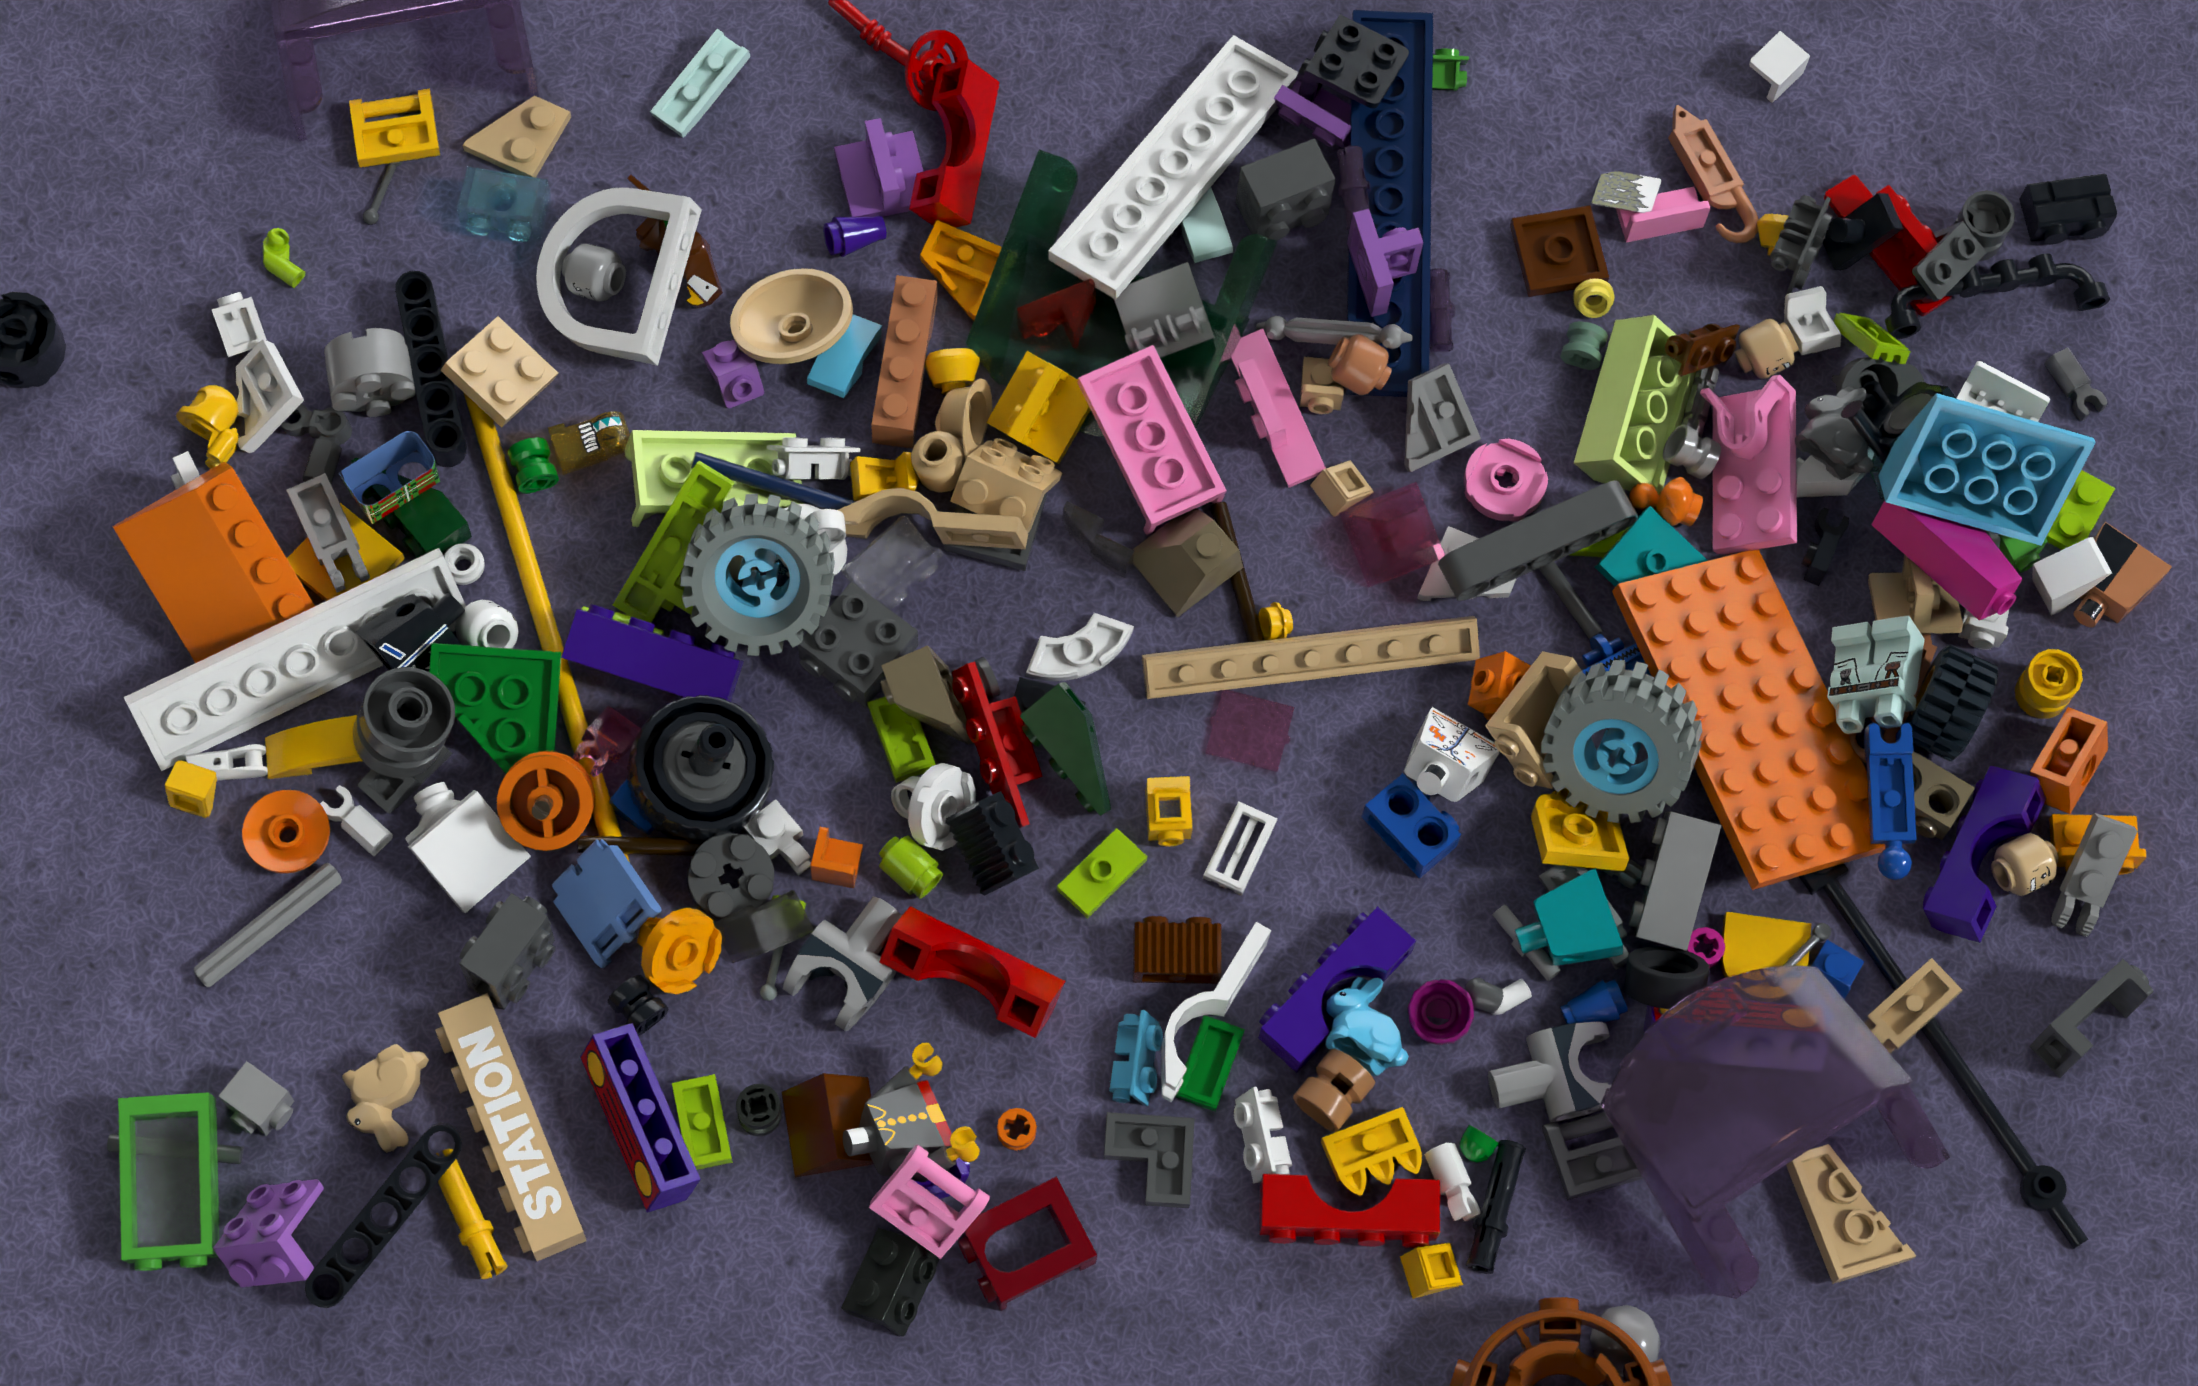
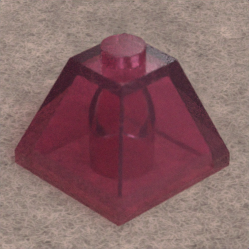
M1417 482L1339 513L1368 587L1384 583L1439 561L1445 556Z

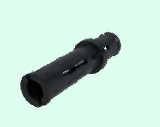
M1499 1140L1498 1149L1480 1216L1475 1217L1472 1226L1475 1230V1235L1466 1266L1479 1273L1492 1274L1494 1272L1501 1239L1507 1236L1509 1229L1506 1224L1507 1215L1523 1156L1526 1152V1148L1522 1144L1510 1140Z

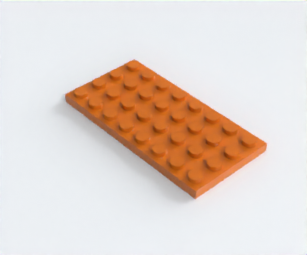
M1759 549L1619 583L1613 589L1612 593L1645 663L1648 664L1651 676L1655 677L1659 669L1668 674L1669 678L1666 685L1672 689L1677 683H1680L1686 690L1683 704L1693 700L1698 709L1694 721L1701 720L1702 733L1699 741L1702 742L1694 767L1752 890L1874 855L1885 849V844H1871L1867 771L1851 745L1849 734H1845L1836 723V709L1827 698L1828 691Z

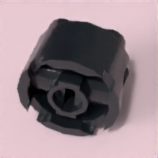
M22 292L2 294L3 299H0V382L9 387L17 388L42 386L49 381L50 377L56 374L64 361L66 344L63 333L54 314L42 299Z

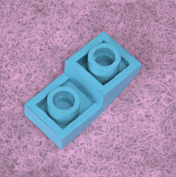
M853 314L850 325L844 335L831 348L817 356L807 377V384L844 398L862 375L863 361L880 340L882 325Z

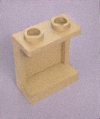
M1542 651L1485 725L1495 739V747L1507 757L1513 766L1516 778L1527 786L1533 787L1537 785L1550 789L1553 788L1551 782L1554 776L1551 772L1546 773L1543 766L1547 753H1541V742L1545 735L1544 730L1560 693L1566 685L1570 686L1573 677L1581 672L1573 657Z

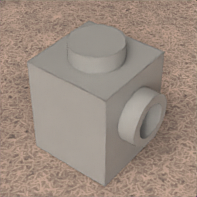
M247 1061L219 1094L223 1104L234 1112L230 1119L249 1134H252L257 1129L267 1136L273 1128L276 1130L281 1129L293 1113V1108L290 1106L294 1100L289 1091Z

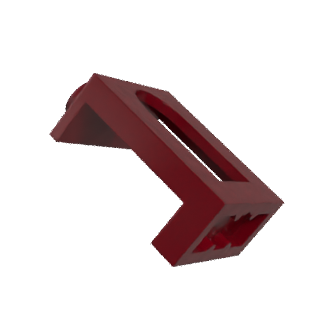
M1057 1176L979 1214L962 1234L963 1237L957 1240L966 1262L970 1264L976 1261L983 1277L977 1279V1282L987 1303L996 1301L1000 1311L1007 1308L1008 1302L1076 1268L1082 1271L1096 1264L1097 1253ZM1047 1207L1066 1246L1015 1271L1003 1272L993 1268L985 1255V1246L989 1238L996 1232Z

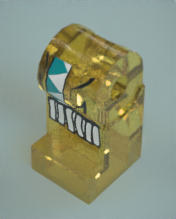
M618 411L602 413L591 420L565 427L564 423L548 427L551 444L563 475L625 453L624 450L631 435L623 414Z

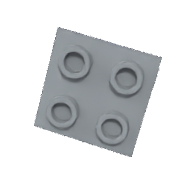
M1188 262L1130 283L1115 300L1126 332L1125 339L1132 353L1154 345L1159 357L1162 358L1215 338Z

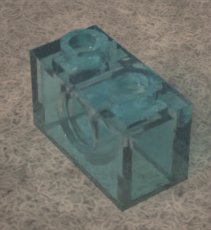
M467 167L457 207L461 227H465L467 231L476 235H488L490 231L503 233L511 240L518 242H527L530 238L541 240L551 199L548 180ZM502 204H509L512 206L510 209L506 211L495 210L498 206Z

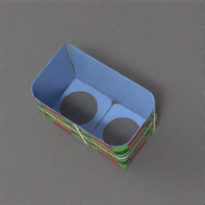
M412 431L402 432L341 470L342 480L372 524L440 482L433 454L419 435ZM417 462L426 468L427 471L404 486L399 483L398 472L403 465ZM372 485H383L391 491V494L373 505H365L362 502L364 491Z

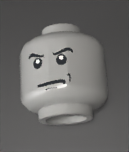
M581 244L565 257L562 264V274L565 277L568 290L574 295L594 301L608 300L620 292L625 282V266L622 264L620 256L611 249L593 244Z

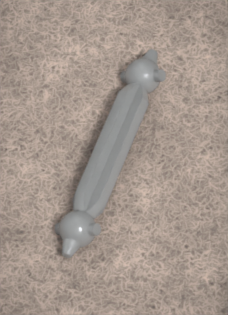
M1272 316L1267 321L1256 325L1257 330L1264 329L1267 337L1272 340H1281L1287 336L1295 342L1337 345L1342 337L1349 339L1353 335L1361 334L1377 344L1382 343L1386 348L1395 349L1402 343L1410 342L1413 339L1411 334L1404 332L1400 326L1395 324L1386 325L1382 329L1376 324L1368 322L1298 317L1286 321L1283 317Z

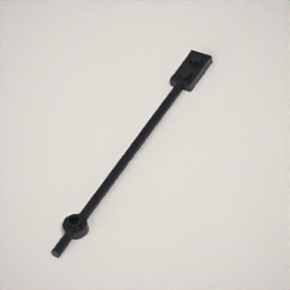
M1843 863L1799 876L1811 895L1824 889L1894 991L1897 990L1907 978L1838 881L1839 878L1848 873L1849 870ZM1933 1017L1921 1030L2023 1175L2020 1182L2022 1199L2032 1209L2048 1211L2073 1249L2077 1248L2089 1239L2062 1202L2067 1191L2064 1177L2053 1167L2036 1165ZM2040 1180L2047 1181L2051 1186V1193L2042 1192L2039 1189L2038 1182Z

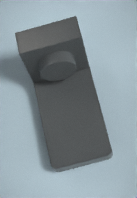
M1963 221L1934 232L1938 244L1912 269L1913 275L1933 301L1941 300L1987 253Z

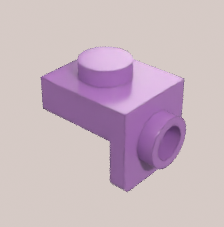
M735 340L721 342L714 348L702 352L704 361L719 386L727 408L735 407L764 394V388L755 360L742 352Z

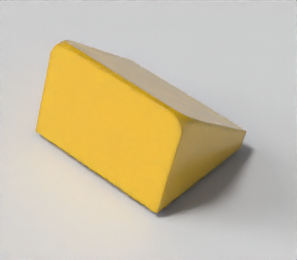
M178 760L164 785L170 807L203 818L209 817L213 809L217 782L216 772Z
M1450 1243L1417 1247L1400 1256L1413 1299L1463 1285Z

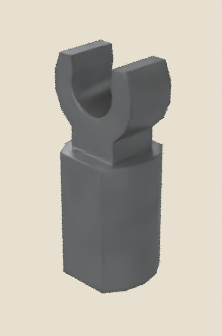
M2069 348L2053 354L2045 362V366L2065 396L2072 399V409L2076 418L2084 421L2090 412L2085 406V402L2092 403L2098 412L2105 409L2107 406L2106 397L2102 392L2090 386L2091 380Z

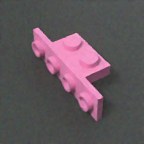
M1264 329L1225 344L1240 378L1235 380L1239 395L1244 404L1247 402L1251 403L1255 415L1250 417L1259 439L1266 437L1288 488L1318 476L1323 469H1326Z

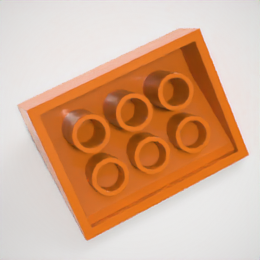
M226 462L219 464L112 526L195 663L315 607L233 467Z

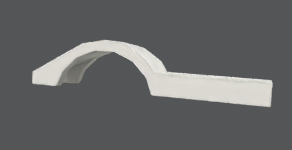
M1258 922L1254 924L1214 991L1201 992L1185 999L1171 1014L1161 1045L1162 1098L1172 1102L1183 1084L1184 1080L1182 1078L1187 1070L1186 1066L1178 1058L1174 1045L1175 1034L1182 1025L1192 1018L1209 1014L1224 1017L1267 945L1271 930Z

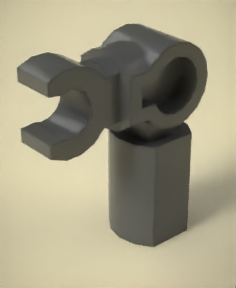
M300 404L292 413L300 415V420L294 424L283 422L281 428L290 436L297 437L310 433L312 438H316L302 477L303 481L306 482L326 473L330 484H332L342 452L340 445L348 441L352 435L351 424L343 411H336L329 407L324 410L315 409L312 412L308 411L303 404Z

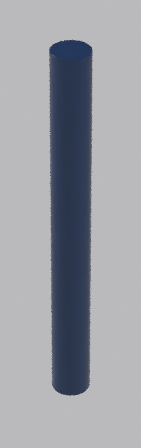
M695 452L691 468H693L698 461H701L730 480L823 509L839 510L856 502L699 452Z

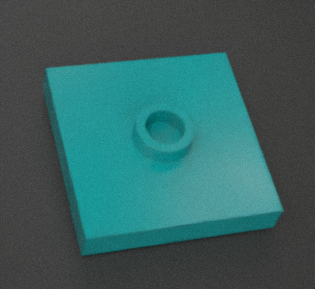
M1649 506L1644 509L1638 516L1637 521L1616 541L1596 564L1595 568L1616 587L1619 583L1708 560Z

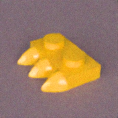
M1403 1107L1327 1135L1321 1139L1322 1147L1337 1182L1341 1181L1349 1191L1359 1196L1363 1195L1366 1187L1367 1170L1381 1183L1390 1185L1394 1175L1393 1160H1397L1404 1169L1415 1175L1418 1174L1421 1167V1148Z

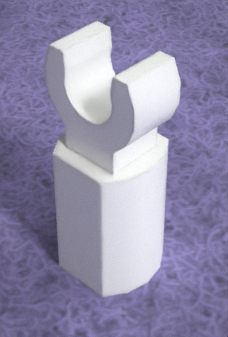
M338 786L336 792L344 800L342 806L334 809L329 807L324 801L320 803L321 806L324 808L329 820L341 821V828L371 855L375 856L392 840L393 834L361 805L355 807L350 792L345 787Z
M1444 1143L1424 1154L1434 1179L1440 1180V1194L1447 1196L1448 1208L1454 1221L1463 1218L1466 1222L1479 1216L1480 1208L1468 1188L1472 1183L1454 1143Z

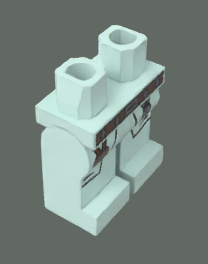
M1909 615L1873 621L1872 627L1868 622L1832 627L1831 641L1836 650L1834 671L1831 673V687H1828L1827 698L1836 709V723L1845 734L1861 732L1864 729V722L1867 717H1874L1881 727H1901L1905 712L1915 711L1916 698L1914 695L1918 687L1925 639Z

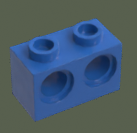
M1402 773L1365 805L1362 818L1420 879L1457 847L1461 834L1458 832L1459 826L1454 818L1446 811L1439 812L1429 801L1430 796L1420 791L1417 781H1410ZM1402 802L1408 806L1410 813L1397 815L1391 811L1389 804ZM1424 832L1432 833L1438 838L1439 844L1427 846L1419 840L1418 835Z

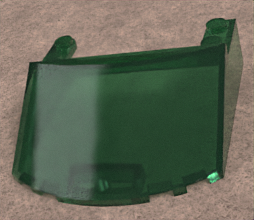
M1040 149L1036 155L966 341L969 349H972L979 356L980 362L990 373V376L999 385L1003 384L1005 386L1008 385L1027 351L1055 365L1076 379L1133 354L1125 339L1126 332L1114 298L1049 260V250L1056 243V238L1078 183V172L1074 164L1068 159ZM1252 234L1239 242L1215 304L1202 300L1215 338L1160 358L1195 429L1250 320L1248 316L1277 240L1260 234ZM1137 274L1130 283L1146 277ZM1090 410L1079 432L1105 438Z

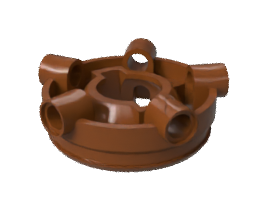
M1568 1297L1540 1299L1538 1301L1539 1311L1520 1316L1502 1326L1484 1342L1472 1362L1458 1359L1450 1386H1494L1498 1364L1487 1360L1503 1342L1516 1334L1524 1351L1509 1364L1510 1374L1505 1386H1534L1540 1380L1552 1375H1569L1579 1379L1587 1386H1601L1604 1384L1607 1386H1672L1670 1376L1662 1359L1650 1362L1643 1350L1626 1332L1604 1318L1580 1311L1579 1300ZM1539 1324L1540 1343L1532 1346L1524 1329ZM1581 1325L1589 1326L1606 1334L1631 1356L1634 1362L1624 1364L1623 1368L1625 1383H1623L1617 1369L1605 1355L1600 1353L1598 1358H1592L1581 1352L1579 1349Z

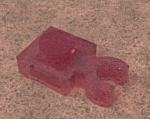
M607 706L586 729L581 739L583 742L578 745L572 758L577 762L583 757L592 759L595 764L590 775L593 777L598 776L603 771L608 759L617 764L627 753L641 728L610 706Z

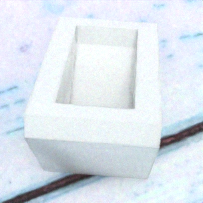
M2090 537L2034 563L2032 580L2050 614L2054 615L2061 612L2111 575L2112 572L2094 538Z

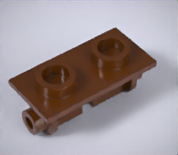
M1710 323L1703 328L1690 331L1689 335L1686 333L1672 335L1665 344V352L1668 356L1681 363L1678 372L1679 376L1723 363L1732 356L1736 349L1737 343L1735 338L1740 325L1735 324L1722 328L1717 324Z

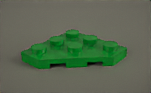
M431 643L429 673L440 679L448 688L454 701L455 717L505 774L518 760L529 754L539 751H555L561 652Z

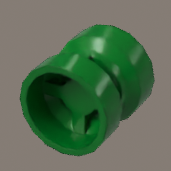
M539 437L524 439L513 444L507 452L511 466L517 468L518 471L515 478L520 492L530 494L551 488L557 484L559 477L555 465L549 462L548 458L551 452L546 439Z

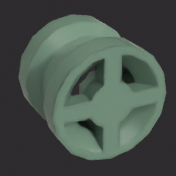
M1578 321L1569 324L1566 334L1569 342L1562 348L1561 359L1566 364L1587 370L1599 368L1602 359L1599 351L1600 348L1606 345L1607 332L1602 327L1589 322Z

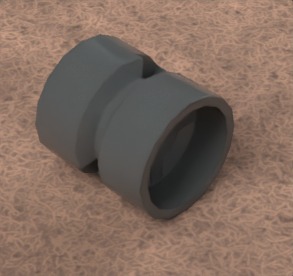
M1988 190L1979 191L1968 197L1954 224L1962 221L1966 224L1987 252L1979 260L1983 261L1997 254L2014 224L2015 213L2012 204L2003 195Z

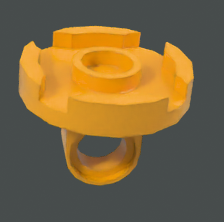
M687 907L673 911L664 918L649 917L640 926L637 943L643 947L641 966L645 978L665 993L680 994L695 988L697 984L693 981L703 971L710 974L721 953L722 935L715 928L713 920L702 911Z

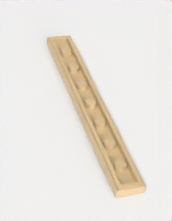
M1475 616L1146 654L1142 655L1146 698L1152 699L1472 661L1479 659L1480 653L1477 618Z

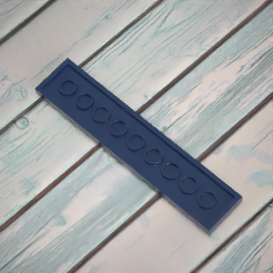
M1353 10V21L1406 47L1409 51L1405 64L1377 108L1366 107L1350 98L1348 235L1353 213L1365 209L1370 210L1379 238H1382L1386 232L1396 228H1406L1407 231L1419 228L1424 243L1416 273L1393 279L1394 285L1387 313L1374 317L1370 315L1349 248L1347 277V321L1374 323L1382 329L1386 325L1395 324L1400 326L1404 332L1413 336L1412 341L1402 343L1398 348H1386L1389 354L1387 366L1392 368L1390 377L1381 390L1374 387L1364 396L1407 397L1408 380L1429 371L1433 13ZM1346 388V395H1358Z

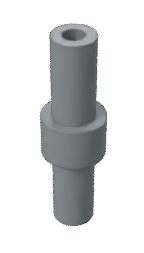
M1506 904L1493 913L1492 916L1513 939L1511 945L1522 958L1527 956L1547 981L1553 979L1561 971L1557 965H1553L1551 958L1543 948L1525 954L1522 953L1514 929L1523 927V925Z

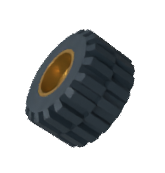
M1951 644L1942 649L1925 675L1916 696L1915 711H1910L1905 723H1909L1912 726L1913 744L1950 762L1957 758L1969 744L1986 712L1997 684L1998 667Z

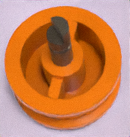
M539 751L518 760L503 778L497 794V812L505 831L519 844L542 851L559 849L575 841L586 829L595 806V790L586 769L574 758L556 751Z

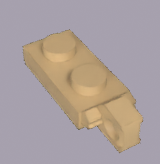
M1931 958L1867 1016L1868 1019L1861 1027L1868 1034L1852 1047L1853 1052L1862 1061H1865L1880 1048L1887 1055L1895 1049L1898 1050L1962 992V989Z

